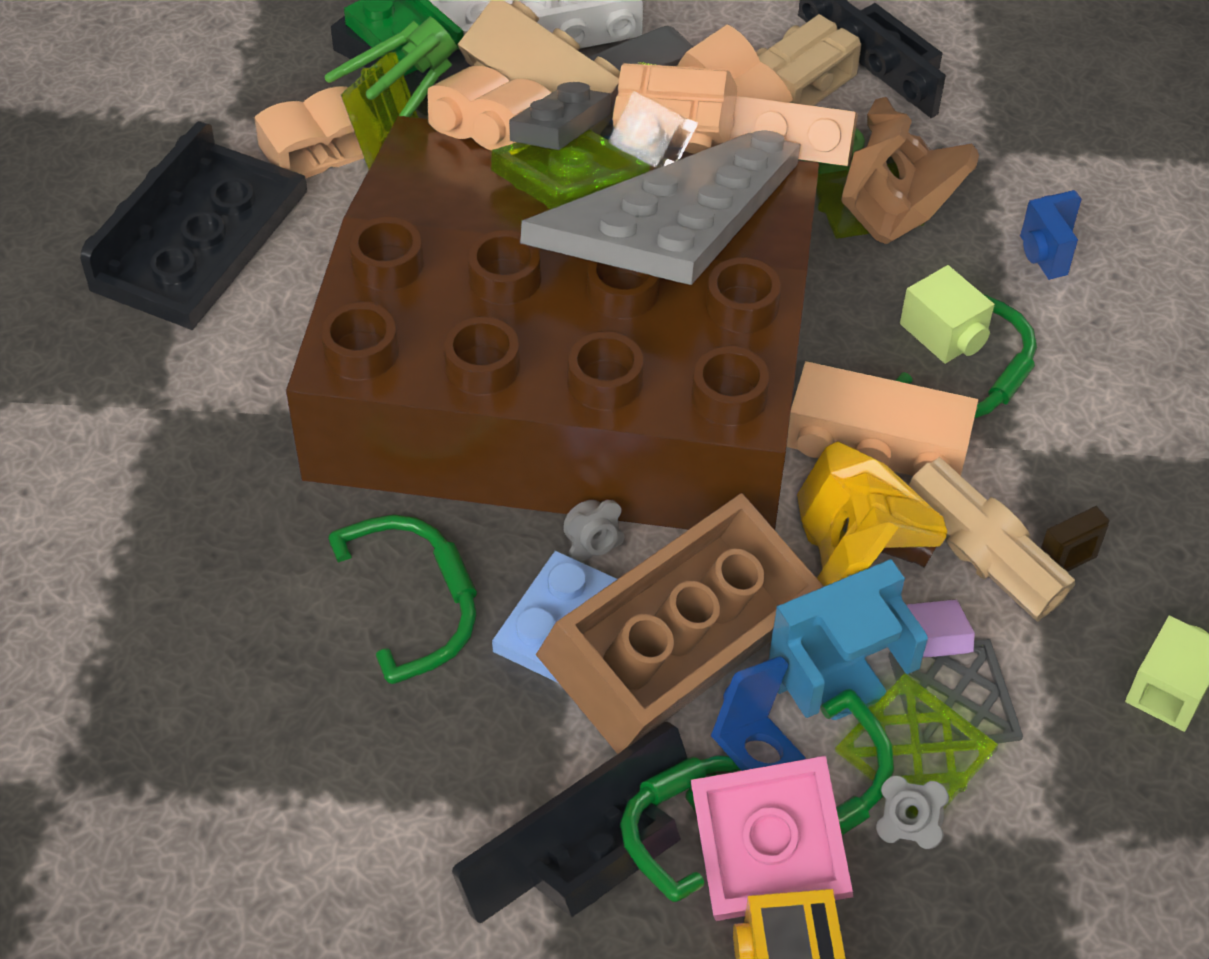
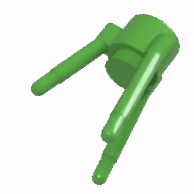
M430 16L420 26L413 21L397 35L325 74V81L332 83L407 43L402 48L406 57L366 91V97L369 100L375 99L413 66L422 73L430 68L399 114V116L411 117L428 94V88L433 86L438 78L452 66L447 58L458 48L447 31Z

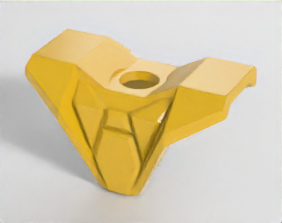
M838 441L825 447L797 493L801 522L807 539L811 544L819 547L822 571L817 579L823 586L870 568L884 548L940 547L946 539L947 528L943 516L935 511L885 463ZM848 523V528H847V531H846V533H845V532L843 531V529H844V527L846 526V524Z

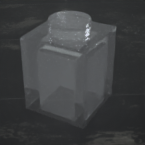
M633 91L608 143L655 168H659L680 160L698 123L648 96Z

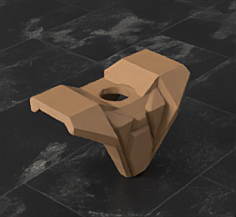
M887 97L875 99L867 114V126L872 133L867 147L854 152L841 198L842 203L871 236L884 244L894 241L927 222L963 180L976 169L979 159L978 150L972 143L931 150L920 136L911 135L908 132L912 120L907 114L895 111ZM890 156L898 167L899 179L891 173L886 161Z

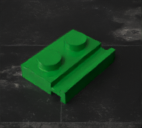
M359 0L344 7L346 25L372 48L397 35L413 21L420 26L430 16L447 31L456 45L464 36L463 30L429 0ZM407 43L382 57L388 56L391 66L394 67L406 57L402 48ZM413 66L402 76L410 74L418 69L415 66Z

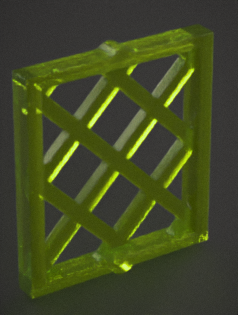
M906 673L898 679L874 706L869 707L880 721L884 730L886 725L909 724L911 744L892 745L893 755L912 754L914 775H901V777L905 778L910 784L923 786L930 781L949 783V790L947 791L949 801L943 809L949 805L958 793H962L967 789L968 782L998 750L996 742ZM906 694L908 714L884 715V709L897 695ZM915 696L935 712L916 713ZM942 722L944 742L920 743L918 723ZM858 723L835 747V751L873 781L876 771L860 759V757H876V747L854 748V742L865 731L864 727ZM951 724L972 740L953 741ZM978 750L979 756L965 772H956L954 751ZM945 752L948 773L923 774L921 754ZM910 806L908 810L915 816H918L917 807Z

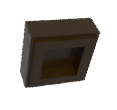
M1096 505L1048 528L1041 549L1068 572L1097 558L1110 520Z

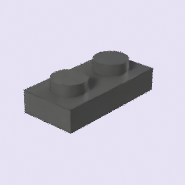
M582 82L562 83L558 85L557 90L543 99L533 101L529 108L509 120L510 141L560 150L611 114V93L590 90V86Z

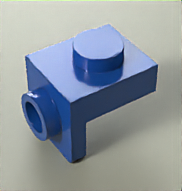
M1075 190L1029 200L1020 237L1023 240L1026 257L1031 263L1039 264L1048 280L1068 275L1078 242L1077 237L1073 233V228L1081 203V197Z

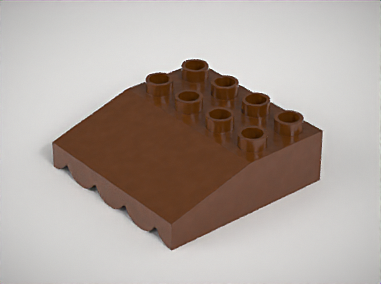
M398 116L343 217L286 389L302 481L568 514L576 505L587 500H596L601 503L605 500H613L621 507L618 521L689 530L742 493L775 530L787 448L819 162L798 160L797 166L694 283L689 285L521 244L520 239L521 224L525 219L693 155V153L683 151L679 147L659 145L658 149L651 151L640 150L629 146L627 141L585 136L577 137L560 150L526 144L510 153H498L484 148L472 137L457 139L440 133L428 123V119Z

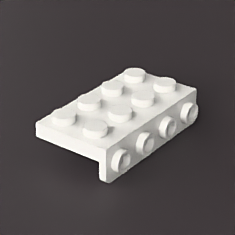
M491 0L429 1L458 25L465 35ZM504 0V1H506L507 3H509V4L511 5L514 0ZM518 0L538 16V24L551 33L555 28L563 30L580 45V49L636 38L642 35V0Z

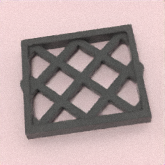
M990 639L974 641V652L978 654V657L969 669L949 658L950 655L931 657L936 661L926 674L919 670L908 674L920 681L911 695L904 676V670L893 654L889 652L888 657L918 755L962 748L973 750L977 746L1020 741L1023 739V734ZM986 659L994 683L977 674ZM943 665L963 676L954 690L934 679ZM970 681L991 692L982 706L961 695ZM927 687L947 697V700L938 712L918 701ZM998 697L1000 698L1007 721L989 711ZM955 703L976 714L966 729L946 718V715ZM915 710L932 720L923 733L921 732ZM983 719L1004 730L1000 734L985 736L974 734ZM939 725L960 736L956 740L941 742L929 740Z

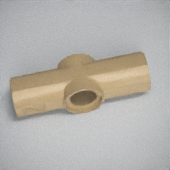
M940 457L933 462L926 463L912 477L908 486L943 516L947 528L946 542L960 560L972 562L977 569L976 574L982 579L987 577L992 579L1037 622L1064 601L1068 593L1075 586V579L1051 559L1050 555L1028 538L1030 534L1024 524L1005 505L995 498L990 497L988 500L984 498Z

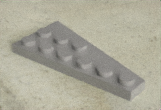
M761 130L747 133L525 219L521 224L520 243L692 285L797 166L801 144L785 141L783 135L773 131Z

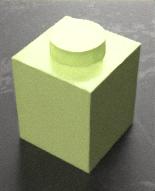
M947 265L907 288L900 324L946 364L962 353L966 356H971L984 346L990 335L989 325L995 304Z
M1169 615L1141 664L1125 702L1185 732L1209 688V633L1200 627L1188 625Z

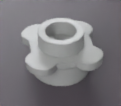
M587 500L576 505L568 513L564 521V533L572 542V547L569 550L570 558L582 562L593 555H603L623 543L625 535L618 526L621 507L615 501L605 500L601 503L596 500Z
M901 776L888 778L883 783L881 789L882 795L886 799L884 816L876 824V830L880 838L887 843H896L900 839L916 841L924 849L937 847L944 837V832L941 828L944 820L943 807L949 801V794L946 788L936 781H930L923 786L910 784ZM910 806H916L918 809V816L914 819H910L906 814Z

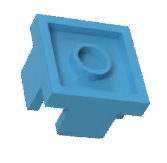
M892 559L777 606L768 660L782 656L789 664L778 694L788 691L805 718L818 714L823 703L846 689L855 691L867 707L882 701L886 696V689L865 660V657L885 648L891 651L906 674L920 669L928 637L902 599L901 593L905 577ZM846 708L831 719L838 720L852 713Z

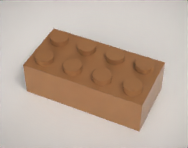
M741 493L558 620L537 651L536 656L618 754L667 721L772 640L777 606L824 586Z

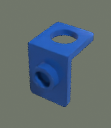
M782 656L738 671L732 677L731 683L723 694L724 701L711 737L742 771L806 759L768 717L789 665ZM750 741L766 742L778 751L780 760L774 763L760 762L747 752L745 744Z

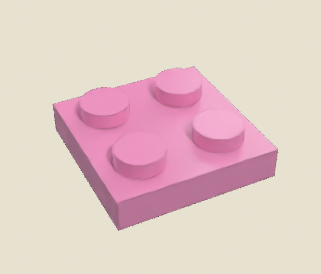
M826 756L691 780L713 916L716 921L745 916L748 896L833 889L835 900L853 897Z

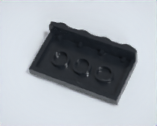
M202 121L196 122L186 134L177 140L174 148L163 160L147 173L143 182L133 193L117 206L113 215L103 226L85 241L80 259L89 291L193 330L308 190L305 175L215 144L212 126Z

